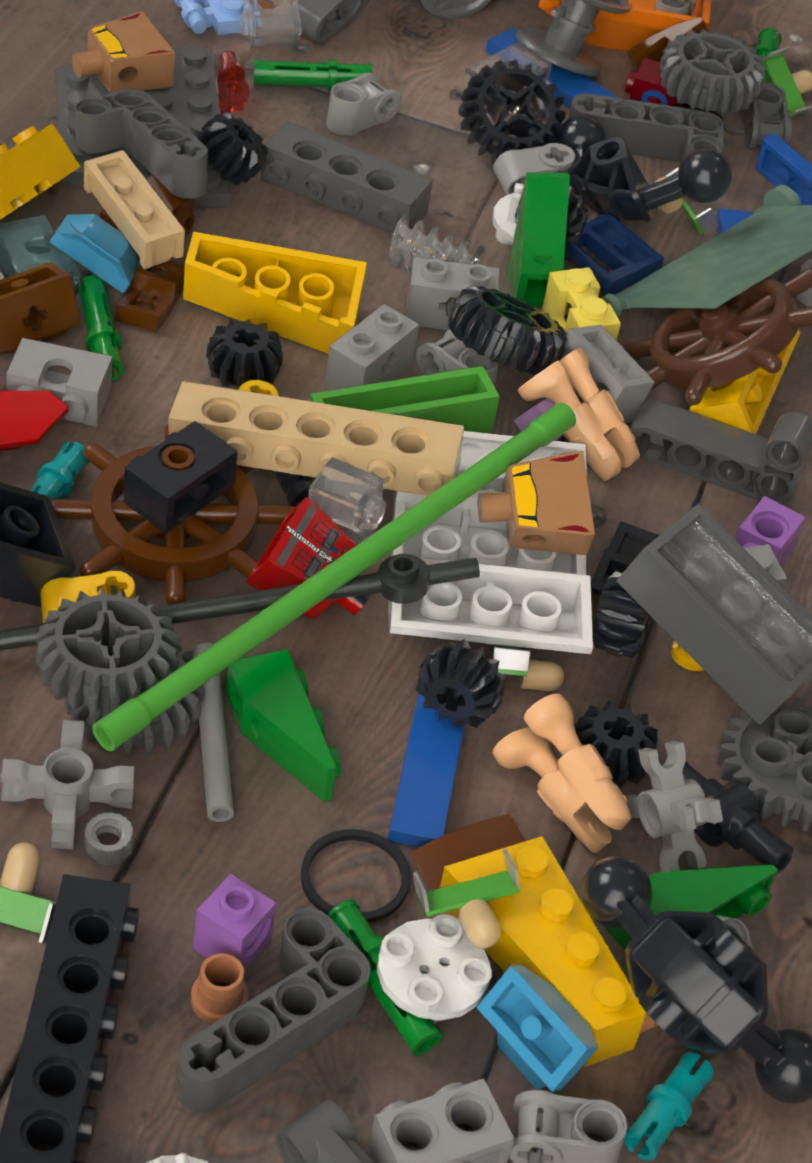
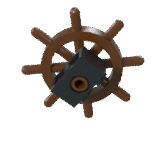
M196 421L179 432H174L170 435L167 424L164 429V441L161 444L134 450L118 459L96 443L87 444L83 449L85 459L103 471L94 485L92 500H52L58 519L91 520L94 535L102 548V551L81 565V576L101 574L119 564L130 572L142 577L165 581L167 604L186 601V582L214 576L231 566L248 578L258 562L246 553L254 539L256 525H280L295 506L258 505L255 489L246 476L247 473L255 468L236 465L238 451ZM124 493V500L117 501V499ZM223 495L231 504H211V502ZM118 520L144 522L128 532ZM207 523L233 524L224 534H220ZM158 536L165 540V547L148 542ZM191 536L202 545L185 548V539Z

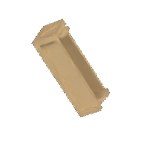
M124 150L84 161V189L87 193H93L140 256V264L144 269L167 262L171 257L175 259L183 257L185 230Z

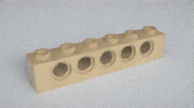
M182 381L168 417L169 435L179 432L196 421L238 451L236 465L429 496L458 475L461 462L464 426L192 382Z

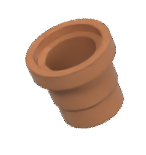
M224 953L214 954L203 962L199 977L194 982L191 990V1006L200 1019L213 1024L248 1002L249 993L244 982V968L241 962L236 957ZM213 983H225L229 986L221 987Z

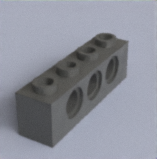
M289 121L264 144L268 153L265 156L266 161L262 165L260 179L405 239L428 213L433 181L431 179Z

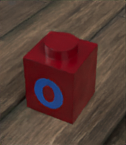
M644 58L637 72L631 70L625 87V93L630 94L629 100L679 107L680 104L677 102V97L667 95V89L661 86V77L659 76L660 62Z

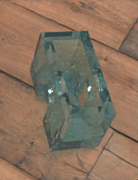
M45 215L0 224V270L5 278L53 262L70 274L73 290L74 284H78L80 281L76 260L68 258L66 253L50 243L56 231H53Z

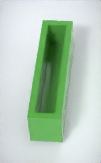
M479 366L310 394L309 401L464 426V431L492 434L500 396L484 367Z

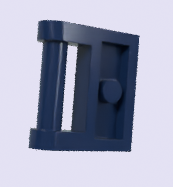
M610 213L586 222L582 237L578 239L577 244L570 243L564 254V259H569L579 269L590 267L600 285V292L604 295L621 292L625 287L642 280L662 268L664 261L663 256ZM581 246H585L587 249H589L593 254H595L599 259H601L605 264H607L611 269H613V271L609 272L605 267H603L599 262H597L593 257H591L587 252H585L581 248Z

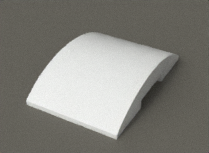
M464 431L458 475L514 436ZM553 441L547 446L540 447L519 463L583 451L587 475L586 444ZM506 472L390 553V557L397 554L414 555L421 558L427 565L477 558L480 570L478 578L429 585L426 595L413 603L399 604L388 600L389 632L392 634L459 641L465 639L468 642L583 654L592 653L591 579L589 575H586V555L513 548L508 542L506 521L482 523L479 521L477 508L478 494L502 492V483ZM394 491L392 521L427 496Z

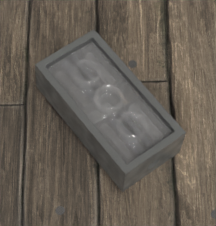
M699 503L648 544L616 580L759 726L812 675V616Z

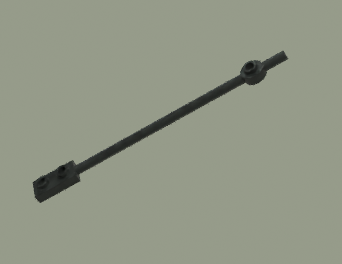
M397 554L385 559L379 566L377 573L356 576L322 601L381 593L384 598L394 603H413L426 595L429 585L478 578L480 576L477 558L427 565L417 556ZM300 584L160 605L163 616L172 617V624L263 611ZM45 623L0 630V651L37 645V634L40 631V626L45 625Z

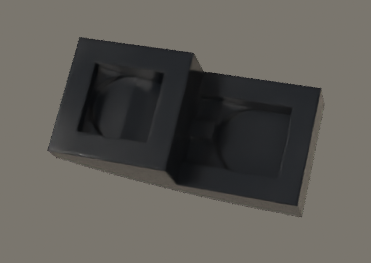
M620 521L609 548L605 549L592 578L591 592L601 596L609 576L615 571L623 573L640 552L659 535Z

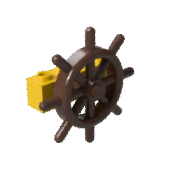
M812 267L806 269L785 284L774 279L765 278L717 308H672L673 311L658 326L652 338L629 342L624 345L623 349L633 359L652 357L655 367L646 372L654 381L650 390L663 382L675 388L687 389L684 398L691 405L690 412L756 434L801 334L799 327L812 325V306L798 309L794 302L795 297L812 287Z

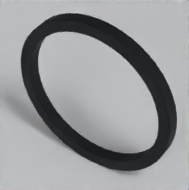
M346 829L329 833L311 845L303 858L301 884L309 901L326 915L334 906L324 901L314 890L310 881L309 868L314 857L322 849L340 841L357 840L374 844L386 851L394 859L400 870L401 887L394 899L379 909L362 912L368 923L388 917L404 902L410 885L409 866L402 852L386 838L365 830Z

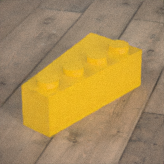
M53 123L39 132L34 125L12 138L16 146L8 150L5 143L0 145V219L81 167Z
M193 232L185 261L183 299L244 323L248 319L254 325L267 323L268 331L277 332L281 337L329 354V346L357 325L367 262Z
M543 836L444 867L440 888L507 871L503 855V849H507L518 869L521 892L486 901L500 924L501 934L496 944L489 948H484V950L503 970V974L511 965H523L550 983L588 1023L599 1048L583 1065L584 1067L634 1050L647 1013L639 1004V998L635 997L629 981L591 917L586 912L581 900ZM461 908L443 912V914L452 915L459 919Z

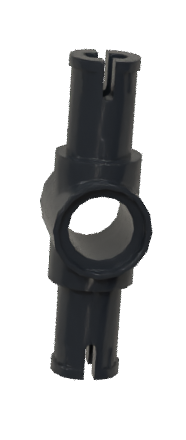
M685 761L682 772L683 779H694L702 788L706 798L720 800L723 816L722 822L715 824L706 822L704 825L697 826V829H694L696 835L709 846L718 847L727 842L734 849L742 848L761 865H774L778 869L777 874L784 870L792 859L791 854L794 853V848L761 824L760 808L752 791L739 781H730L722 785L714 778L707 780Z

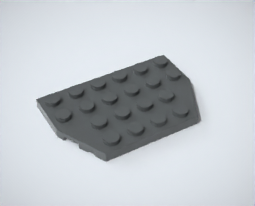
M196 46L172 48L175 52L173 87L142 91L148 93L197 138L202 131L201 128L209 119L212 120L216 114L221 115L212 49H202ZM72 64L56 68L58 132L81 166L63 178L62 181L84 186V161L124 150L145 179L152 174L124 147L102 153H87L77 148L74 116L75 104L80 100L111 92L106 89L97 75L78 78L74 73ZM208 165L209 189L205 195L194 198V207L230 208L231 190L229 179L223 180L216 171H211V167Z

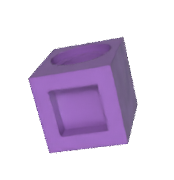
M764 496L740 525L735 540L743 548L769 544L780 566H782L795 550L806 517Z
M230 874L196 910L193 950L206 958L219 953L232 955L241 962L245 971L272 940L276 902Z

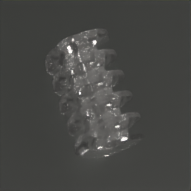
M408 214L398 221L394 229L389 248V262L391 266L397 269L404 266L405 271L411 274L413 257L434 258L470 265H482L485 256V247L483 245H480L474 254H471V241L465 238L460 246L456 248L454 247L456 235L452 232L441 242L439 241L440 228L434 226L428 235H424L425 222L419 220L413 229H410V216Z

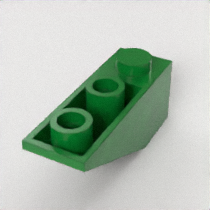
M526 172L507 277L512 296L523 299L524 302L536 307H543L549 273L563 271L570 184L569 173Z
M288 649L240 658L228 666L226 697L240 733L323 802L331 801L335 778L341 775L339 755L334 746H327L324 738V722L321 711L318 707H311L308 699L306 675L302 668H295Z
M774 865L655 872L649 876L653 888L650 907L656 914L664 911L710 912L715 915L736 919L745 914L748 917H753L761 912L772 898L770 890L778 869ZM605 926L604 928L626 951L628 943L632 940L624 928H609Z

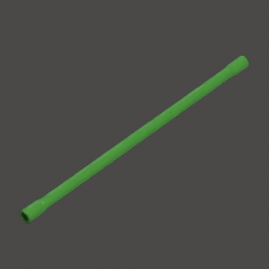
M565 403L556 404L530 422L526 429L143 694L129 699L94 723L92 727L97 741L108 751H113L148 727L151 721L505 473L507 467L519 463L540 447L549 445L573 428L576 424V416L573 410Z

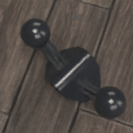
M588 116L572 117L562 124L564 128L556 135L557 143L570 147L575 153V162L568 171L570 175L569 185L572 186L573 193L575 195H583V202L589 204L594 211L610 213L622 220L653 221L658 214L659 206L684 196L698 203H710L721 198L731 184L732 171L729 162L721 153L712 149H699L691 152L680 164L678 174L649 185L624 140L619 137L606 139L603 127L595 119Z
M610 856L594 863L588 869L582 881L581 899L583 906L589 916L597 923L609 928H624L632 938L626 947V961L631 988L635 997L639 998V1004L654 1022L688 1049L730 1054L741 1047L755 1058V1073L763 1090L778 1101L796 1104L812 1099V1035L803 1030L792 1028L775 1031L764 1022L768 1014L767 965L754 950L714 913L664 911L656 914L650 907L653 888L649 875L634 860L622 856Z

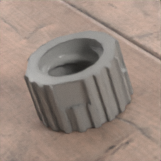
M104 812L103 814H97L94 818L92 817L90 822L86 824L84 830L85 850L87 855L95 859L99 865L114 866L115 864H121L130 854L132 855V850L134 849L132 823L127 820V817L121 816L120 813ZM112 833L119 837L120 840L113 845H103L97 837L102 834Z

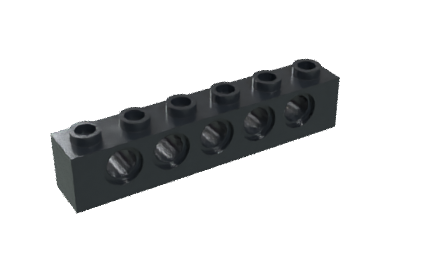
M63 874L0 1132V1163H86L84 1161H77L80 1143L91 1145L94 1135L97 1107L89 1106L92 1090H103L108 1065V1055L100 1054L103 1039H114L118 1020L119 1004L111 1003L114 989L124 990L128 974L129 955H122L121 953L124 941H135L138 927L139 908L130 907L131 884ZM85 942H98V944L90 945L85 944ZM77 989H84L90 992L80 994L74 993L72 991ZM63 1039H76L79 1042L64 1044L59 1041ZM52 1090L68 1092V1094L60 1097L50 1096L46 1093ZM40 1143H52L58 1146L50 1151H39L33 1148Z

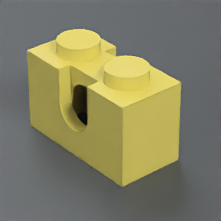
M590 267L550 272L542 312L548 313L551 319L558 321L566 333L573 328L602 325L617 341L621 323L611 305L598 297L600 285ZM568 314L567 322H565L564 315Z

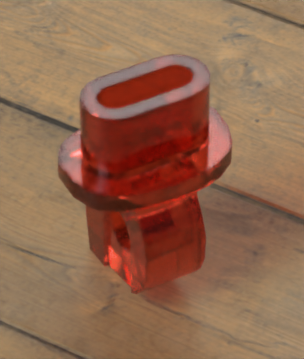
M225 51L219 57L218 71L215 78L221 114L244 110L250 94L249 86L245 81L246 73L244 66L241 63H237L234 52Z

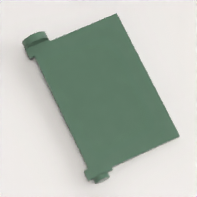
M778 185L765 194L764 205L753 211V215L623 291L617 294H607L601 297V299L611 305L617 317L622 315V309L717 308L812 250V205H802L794 190L786 185Z

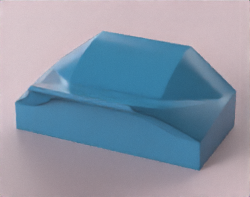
M68 214L50 240L51 244L122 293L130 285L134 278V272L140 266L136 252L125 236L96 214Z
M511 965L477 1006V1009L496 1029L497 1046L536 1090L548 1087L552 1092L561 1091L599 1048L588 1023L550 983L523 965Z

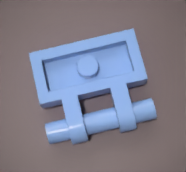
M174 0L177 7L182 9L181 15L187 27L192 28L196 34L205 32L207 27H214L217 35L254 32L255 17L246 0Z

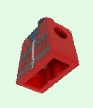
M305 497L284 518L247 578L246 583L257 590L302 584L354 548L356 544L322 510ZM371 594L321 601L303 615L308 618H317L333 602H336L354 616L362 609Z

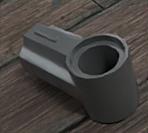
M330 1100L323 1101L276 1134V1144L285 1163H373L356 1143L354 1128L346 1114L338 1105Z

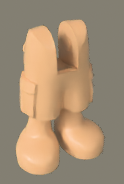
M580 347L535 375L517 391L526 401L548 398L555 405L558 403L567 404L576 416V424L563 434L570 443L586 444L587 463L603 481H608L620 473L621 467L628 468L640 458V453L635 442L636 438L628 425L624 424L622 413L619 411L609 391L606 392L605 389L599 391L589 369V357L585 350ZM575 391L578 393V395L581 397L584 403H580Z
M551 694L534 703L526 711L524 721L528 728L516 730L505 736L496 744L492 754L498 764L506 769H518L528 766L541 777L537 784V793L553 812V815L565 823L587 849L593 853H598L611 842L612 836L607 826L615 830L624 829L632 818L625 795L613 783L610 769L606 766L596 748L591 744H581L574 728V715L568 701L561 694ZM552 743L562 754L560 759L556 756Z

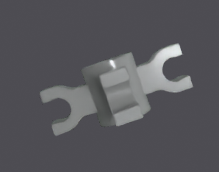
M63 720L60 749L52 752L46 758L44 766L32 765L18 759H3L1 801L19 802L30 798L43 799L45 809L52 815L51 848L73 849L76 818L86 814L92 802H103L116 808L132 809L135 766L93 769L91 758L83 752L84 721Z
M670 741L665 743L667 760L663 765L659 763L657 749L644 748L638 750L641 765L651 778L652 789L643 791L639 795L631 794L625 797L632 818H640L645 831L650 837H662L663 847L659 857L661 872L680 871L678 858L684 851L687 855L689 867L696 869L707 867L705 853L695 841L693 830L697 829V826L704 825L706 822L715 824L723 821L720 800L706 798L702 788L694 779H683L682 772L686 761L684 742Z

